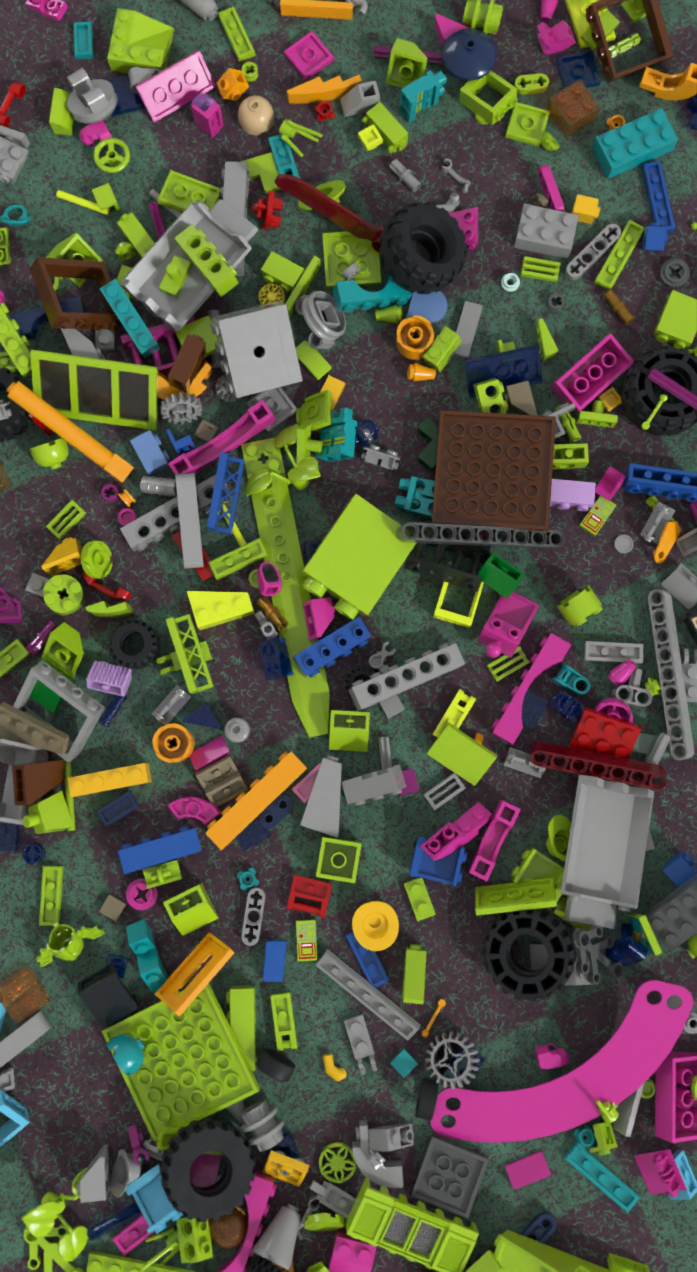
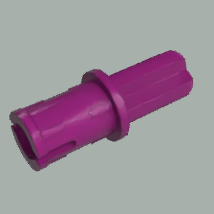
M49 620L47 625L39 633H36L37 636L26 647V650L30 654L35 655L48 641L50 633L58 626Z

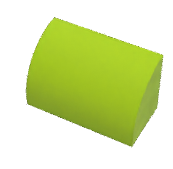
M54 88L49 123L54 134L72 135L75 119L67 107L70 93L58 88Z

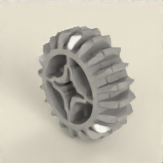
M449 1032V1038L446 1033H442L443 1040L438 1036L435 1037L437 1045L430 1042L429 1045L433 1048V1051L426 1050V1053L431 1055V1058H425V1062H431V1066H427L426 1069H433L434 1072L431 1073L430 1077L438 1076L436 1083L440 1084L443 1080V1088H447L449 1082L451 1089H455L456 1083L459 1088H463L462 1080L467 1085L470 1084L468 1076L470 1078L476 1077L471 1071L479 1070V1067L473 1066L474 1062H480L479 1058H473V1055L478 1054V1050L471 1051L475 1044L471 1042L467 1045L469 1038L465 1036L461 1040V1033H457L456 1038L454 1032ZM450 1043L459 1044L465 1050V1053L457 1054ZM445 1046V1056L437 1062L438 1053ZM451 1054L452 1057H461L454 1061V1066H452V1064L444 1063L451 1059ZM468 1059L466 1070L460 1075V1063ZM445 1066L450 1068L455 1078L447 1077L439 1068Z

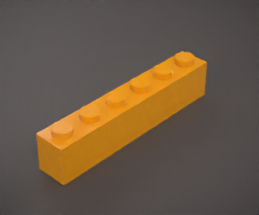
M292 751L289 754L284 752L278 758L280 762L275 767L271 765L264 771L265 777L261 780L257 778L249 786L251 790L247 794L241 793L235 799L237 803L232 808L229 805L221 812L222 818L218 821L214 819L207 826L209 830L205 834L220 850H223L308 769Z

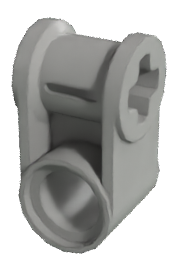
M131 68L128 71L131 91L139 94L135 86L162 70L158 68Z

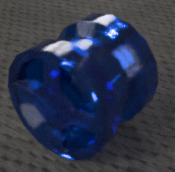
M38 843L26 846L22 853L24 861L29 864L42 861L46 854L45 848Z

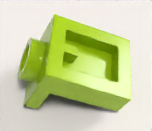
M605 1122L593 1125L598 1147L591 1148L590 1152H598L599 1156L610 1154V1149L617 1147L611 1123Z

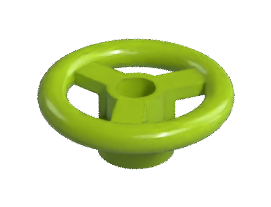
M118 138L104 139L97 144L94 150L95 164L107 173H116L123 170L130 160L128 146ZM108 144L106 155L99 159L100 150ZM114 144L123 148L124 157L114 150Z

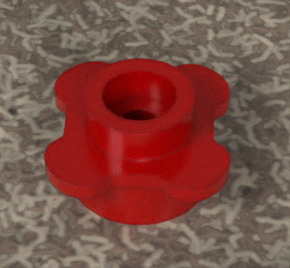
M324 101L315 106V111L318 113V121L323 122L325 119H333L335 117V113L332 111V103Z

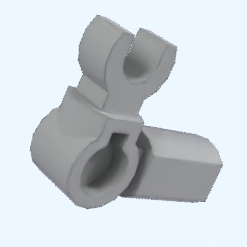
M261 611L254 614L268 642L279 636L272 623L266 620Z
M388 641L382 645L381 651H377L368 660L369 668L378 670L381 675L388 672L389 666L384 665L387 661L386 657L392 656L396 651L395 648L391 652L386 651L385 648L389 644ZM386 678L385 681L392 687V680Z

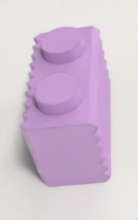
M95 660L86 678L87 688L125 697L132 679L131 669Z

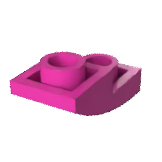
M27 0L25 3L32 10L59 22L68 8L67 4L61 0Z

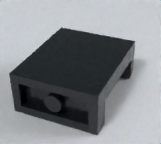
M114 963L78 982V995L102 1028L116 1023L117 1020L132 1014L138 1009L136 995L132 996L119 978L117 967Z

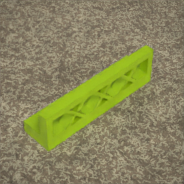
M188 614L176 619L174 617L166 619L189 693L195 694L213 688L214 685L191 615ZM188 620L190 627L184 633L179 630L177 623ZM187 637L195 641L196 645L192 652L185 649L184 643ZM193 655L201 660L198 670L190 665ZM199 673L206 676L207 685L197 686L196 679Z

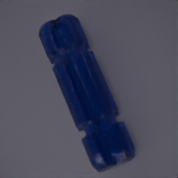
M115 695V700L111 701L104 712L105 715L99 720L101 725L109 727L112 722L111 719L115 718L122 707L121 704L127 699L126 695L125 697Z

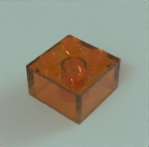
M581 79L551 96L546 110L550 111V116L566 138L595 121L601 109Z

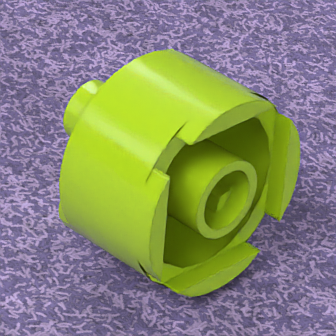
M55 575L45 584L43 598L46 605L54 613L69 615L80 609L84 601V593L80 583L72 576ZM66 591L68 597L61 599L59 594Z
M589 585L584 586L582 592L575 591L562 600L560 605L556 606L569 626L577 625L578 627L587 621V616L591 614L594 616L603 610L601 607L602 603Z

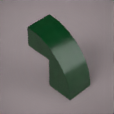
M427 417L418 427L417 433L427 440L429 445L418 456L417 462L432 473L437 461L439 430L435 423Z

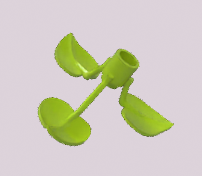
M297 423L283 429L274 441V445L277 448H285L294 466L288 472V478L273 471L269 472L267 467L261 468L254 472L247 481L245 495L247 497L266 489L272 481V476L285 481L288 485L292 483L297 490L307 487L310 479L321 477L315 457L304 458L297 465L289 451V445L297 442V428L299 427Z
M87 1168L82 1170L72 1183V1193L74 1196L63 1193L58 1196L53 1191H49L43 1196L39 1206L21 1218L29 1232L36 1238L48 1234L54 1226V1219L59 1218L68 1230V1233L64 1234L58 1243L59 1255L66 1262H71L77 1258L88 1240V1231L84 1226L78 1225L72 1230L71 1226L60 1214L65 1208L64 1199H80V1195L77 1196V1182H80L82 1174Z

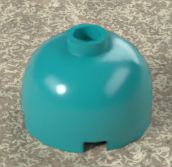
M124 1033L113 1037L107 1042L109 1051L112 1049L115 1051L113 1058L125 1075L127 1074L130 1077L142 1066L144 1062L142 1049L145 1048V1045L139 1037L135 1039L131 1034Z

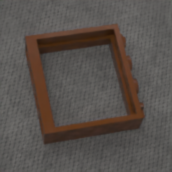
M600 0L592 3L586 9V20L590 23L592 29L591 36L596 43L597 56L601 60L603 76L607 79V83L643 71L646 67L651 68L662 64L674 57L658 0H642L658 58L617 73L598 11L628 0Z
M42 257L35 259L30 267V272L51 328L113 331L121 327L122 323L101 291L100 293L108 314L63 312L50 277L95 279L100 290L101 287L111 282L104 262Z

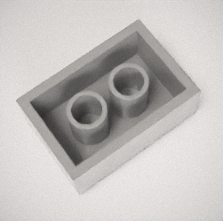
M524 204L514 248L568 259L572 250L579 215Z

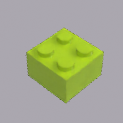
M323 836L316 877L355 883L362 843Z

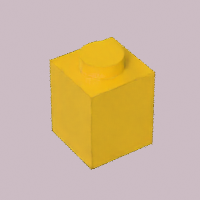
M577 194L572 214L579 215V222L592 224L594 218L599 216V199Z

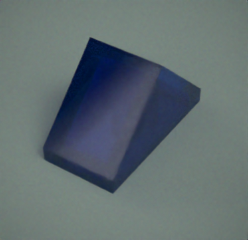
M205 703L183 718V722L223 730L222 723L209 703Z

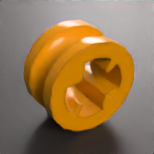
M126 489L123 490L122 494H118L128 507H130L132 502H136Z

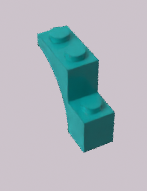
M145 919L126 926L129 946L137 956L140 976L156 997L155 993L169 976L158 954L152 930Z

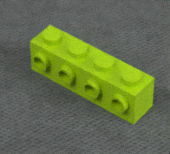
M2 302L0 303V342L20 374L28 378L32 375L31 350L29 348L31 344L25 335L22 336L18 331L20 329L14 318L11 320L8 315L10 311Z

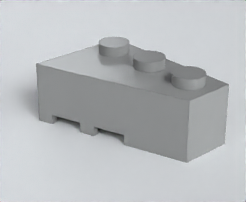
M400 764L341 782L347 804L354 803V806L365 804L366 799L372 798L373 801L384 798L383 795L390 793L391 796L402 793L401 789L407 787Z

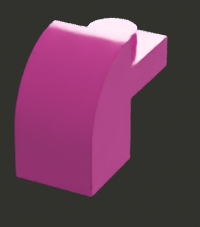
M564 20L552 28L545 22L537 25L539 30L538 38L545 54L563 51L576 43L571 27Z

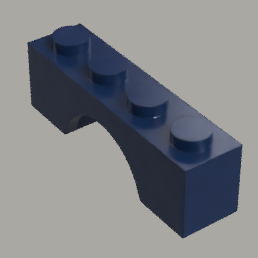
M71 296L59 302L63 312L86 313L80 296ZM34 306L30 310L16 311L9 315L11 320L14 318L20 329L18 331L22 336L25 335L28 340L35 339L40 325L48 320L43 306Z

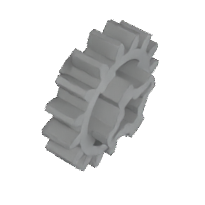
M179 392L178 395L172 393L171 398L166 396L165 401H161V414L163 419H167V422L174 421V424L178 422L184 424L187 421L191 423V419L197 420V416H201L202 404L200 398H196L195 394L189 396V392L185 395H182V392Z

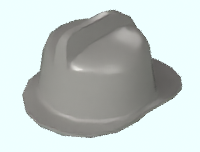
M120 1149L110 1181L112 1193L117 1198L124 1194L127 1185L140 1177L143 1157L139 1156V1165H136L133 1160L134 1153H126L123 1149Z

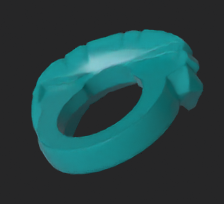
M21 205L7 207L4 215L0 216V221L9 226L26 225L31 220L27 210ZM12 209L23 211L22 216L18 220H11L8 216Z

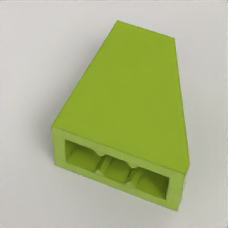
M410 944V947H406L402 984V999L404 1003L424 1004L427 951L419 944Z

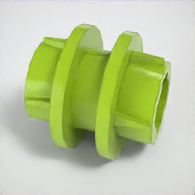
M467 0L462 25L469 28L482 29L486 34H496L499 29L503 6L495 4V0H491L490 4L484 3L482 0Z

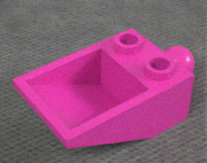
M514 591L508 599L501 596L478 638L479 641L487 645V655L495 658L503 653L512 658L540 605Z

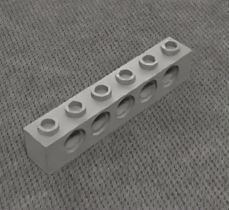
M216 475L196 485L199 515L210 512L212 499L206 498V495L214 490ZM225 484L226 491L230 493L229 487ZM177 497L120 528L133 551H142L148 547L147 544L150 542H158L165 537L164 534L170 531L173 533L180 529L179 517H173L174 512L179 510ZM227 498L222 502V504L227 503L228 501H230V499ZM159 520H166V523L163 527H157V522ZM143 529H149L147 536L142 537L140 535Z
M449 642L439 646V650L434 653L432 650L421 654L422 658L420 659L410 658L404 661L405 665L398 667V664L389 667L387 673L381 675L378 672L369 676L370 680L366 682L361 679L352 683L353 687L349 689V693L357 711H361L465 665L457 644L450 645ZM437 656L444 659V665H440L437 662ZM420 664L426 665V673L420 670ZM403 671H407L410 674V680L403 678ZM386 678L392 680L393 687L386 686ZM368 686H373L375 688V695H371L368 693Z

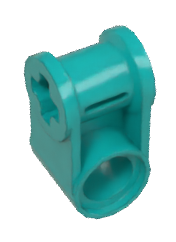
M561 663V669L551 679L557 685L577 696L584 695L591 687L587 678L564 663ZM578 681L584 683V691H579L576 688Z

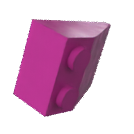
M338 1229L334 1238L328 1271L371 1272L376 1247L360 1239L352 1238L350 1235H347L345 1229Z

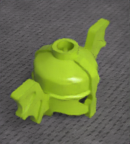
M57 922L54 924V929L49 936L47 948L40 949L41 954L36 957V960L40 962L41 967L53 961V954L62 960L74 961L84 947L83 938L96 939L105 934L104 929H98L97 926L93 928L82 926L78 931L70 925H60Z

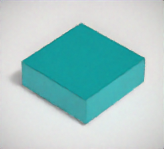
M403 1048L390 1061V1064L405 1078L417 1066L418 1062Z

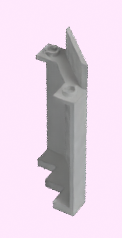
M219 199L210 210L203 202L192 201L119 283L136 302L142 303L147 311L156 318H160L169 329L175 332H179L215 290L193 263L177 298L159 290V286L167 272L166 267L171 263L174 255L190 261L174 238L191 224L197 230L200 228L207 237L205 240L207 242L210 240L217 249L215 252L217 254L221 253L227 261L225 264L227 266L231 265L233 268L252 249L248 242L258 231L257 227L222 199Z
M579 775L561 894L567 895L564 920L615 929L617 910L630 912L631 908H638L654 791L648 788L628 786L620 782L605 781L599 777Z

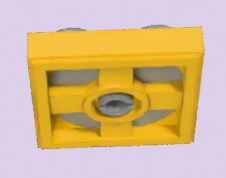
M271 1150L262 1172L299 1187L308 1172L309 1165L305 1164L302 1159H293L287 1157L281 1151Z

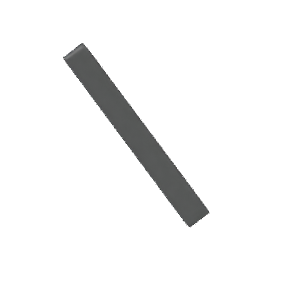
M418 522L403 524L396 532L398 539L402 542L536 549L560 547L565 540L563 533L559 530L533 531L507 527ZM405 528L410 529V537L406 536ZM424 529L429 531L428 538L423 533ZM443 530H445L448 534L447 539H445L442 535ZM461 531H464L466 534L465 540L461 537ZM479 532L483 533V540L480 539ZM498 533H500L502 536L501 541H499L497 538ZM515 534L519 535V542L516 541ZM533 535L537 537V542H534ZM551 536L554 537V544L551 541Z

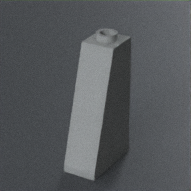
M328 755L327 758L322 757L300 825L338 838L342 764L338 762L339 758Z

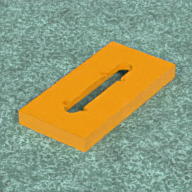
M208 932L155 995L180 1017L231 958L234 952ZM211 955H213L209 962L202 968V970L189 983V985L183 990V992L180 995H177L179 992L178 990L183 988V986L201 967V964L204 963Z

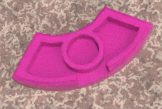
M183 797L167 805L178 821L185 817H193L200 820L204 825L221 813L214 804L199 797Z

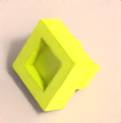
M374 124L358 132V138L366 151H371L383 143V139Z

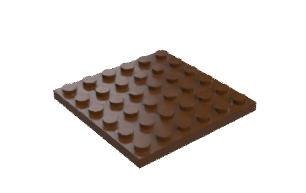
M440 410L432 523L548 531L556 417Z

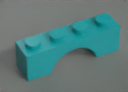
M389 276L384 289L377 292H369L362 289L355 280L336 282L332 290L337 311L351 312L354 309L368 310L377 306L385 308L393 304L401 306L409 301L412 292L405 290L404 286L400 284L397 285L393 281L394 278L392 276Z
M116 278L101 287L100 291L144 359L159 350V345Z

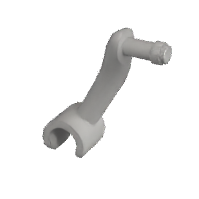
M444 159L443 164L449 167L442 166V172L449 173L458 183L465 185L463 193L466 194L471 182L462 178L452 169V161L450 159Z
M312 1195L309 1198L308 1209L300 1219L297 1233L299 1240L303 1239L299 1229L304 1226L305 1217L307 1218L320 1207V1203L317 1205L311 1204L316 1199V1195Z

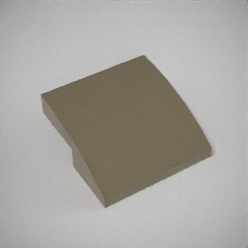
M230 754L195 772L198 781L205 790L206 796L216 807L249 790Z

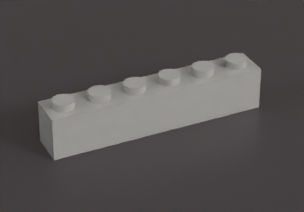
M225 162V169H222L224 187H221V198L247 219L250 170L248 163ZM245 257L234 268L237 272L236 276H244Z

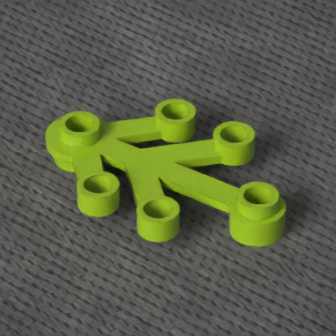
M63 1224L59 1225V1227H53L48 1234L40 1238L34 1237L29 1232L27 1226L25 1227L23 1236L25 1241L29 1243V1269L36 1270L40 1266L39 1264H41V1258L38 1256L39 1245L44 1250V1272H54L53 1260L65 1272H85L82 1268H75L70 1262H66L60 1257L58 1252L59 1242H49L45 1238L52 1236L61 1238L64 1234L60 1233V1228H64L66 1233H68L67 1228ZM35 1259L38 1264L33 1265L31 1260Z

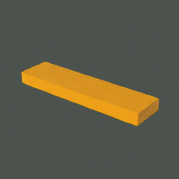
M280 0L282 16L353 19V3Z

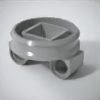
M83 68L66 77L73 90L68 97L67 107L76 121L84 124H93L111 115L117 105L118 98L110 82L103 79L90 80Z
M313 291L310 295L304 294L296 301V312L304 316L306 323L313 331L308 337L310 347L313 349H329L335 345L334 340L343 335L346 329L344 312L337 311L335 299L326 292ZM322 310L324 311L328 322H325L321 312Z

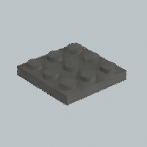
M431 1135L410 1194L412 1197L468 1219L489 1158Z

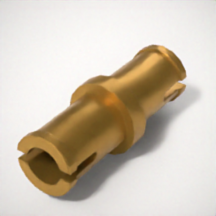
M609 290L603 298L606 299L613 308L612 312L620 317L624 325H629L634 321L635 317L626 308V303L619 299L614 290Z
M266 596L262 597L263 600L260 598L257 605L263 610L265 617L271 620L279 631L283 630L281 625L285 629L288 626V622L280 614V610L276 606L274 607Z

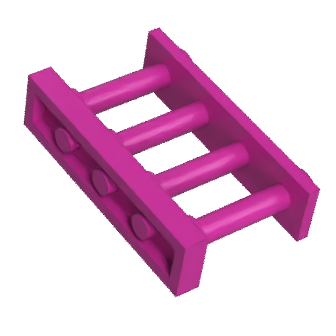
M192 316L186 324L195 321L194 317ZM165 324L148 328L156 342L164 338L168 341L173 363L163 365L159 350L152 354L158 371L163 375H168L179 352L174 338L176 336L175 331L169 329ZM122 335V343L126 349L132 351L135 364L143 365L139 349L130 335ZM132 374L135 383L146 384L149 382V375Z

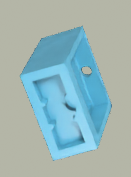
M0 1089V1112L10 1118L0 1127L1 1147L28 1125L30 1120L27 1108Z

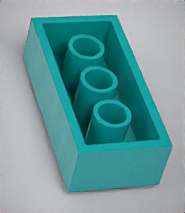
M661 108L597 136L592 150L607 179L673 151L678 138Z

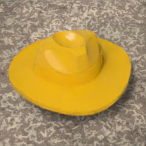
M371 901L361 905L355 911L352 919V928L355 938L361 946L371 951H381L390 947L396 940L399 922L396 912L389 904L382 901Z

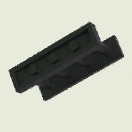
M424 529L423 533L428 538L429 531ZM442 531L443 537L447 539V532ZM418 543L414 556L410 554L407 556L404 569L477 592L482 582V578L477 576L480 562L486 563L491 546ZM426 544L436 547L433 561L421 558ZM444 550L455 553L451 568L440 564ZM462 556L473 559L469 573L458 570Z

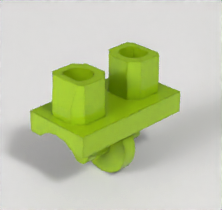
M178 860L142 869L147 889L182 879Z

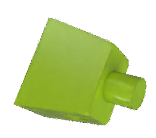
M62 791L28 807L29 815L23 817L24 826L26 828L33 826L36 834L58 832L73 827Z

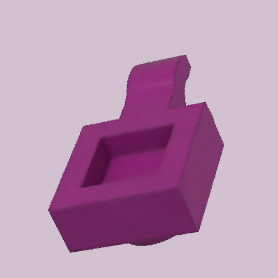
M136 1125L128 1127L135 1164L139 1165L138 1158L141 1155H144L146 1161L149 1162L150 1156L141 1146V1143H144L142 1130L138 1131Z

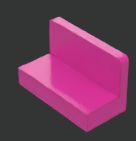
M214 101L205 112L195 104L191 106L196 127L213 138L224 126L220 105Z

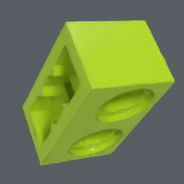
M493 378L473 384L480 412L491 413V406L497 404L498 411L496 413L507 414L508 404L506 400H503L502 393H504V387L501 381L499 382L498 379ZM493 386L494 392L487 396L486 388Z
M184 1216L177 1219L181 1263H195L212 1258L213 1252L208 1219L206 1222H198L196 1218L190 1220Z

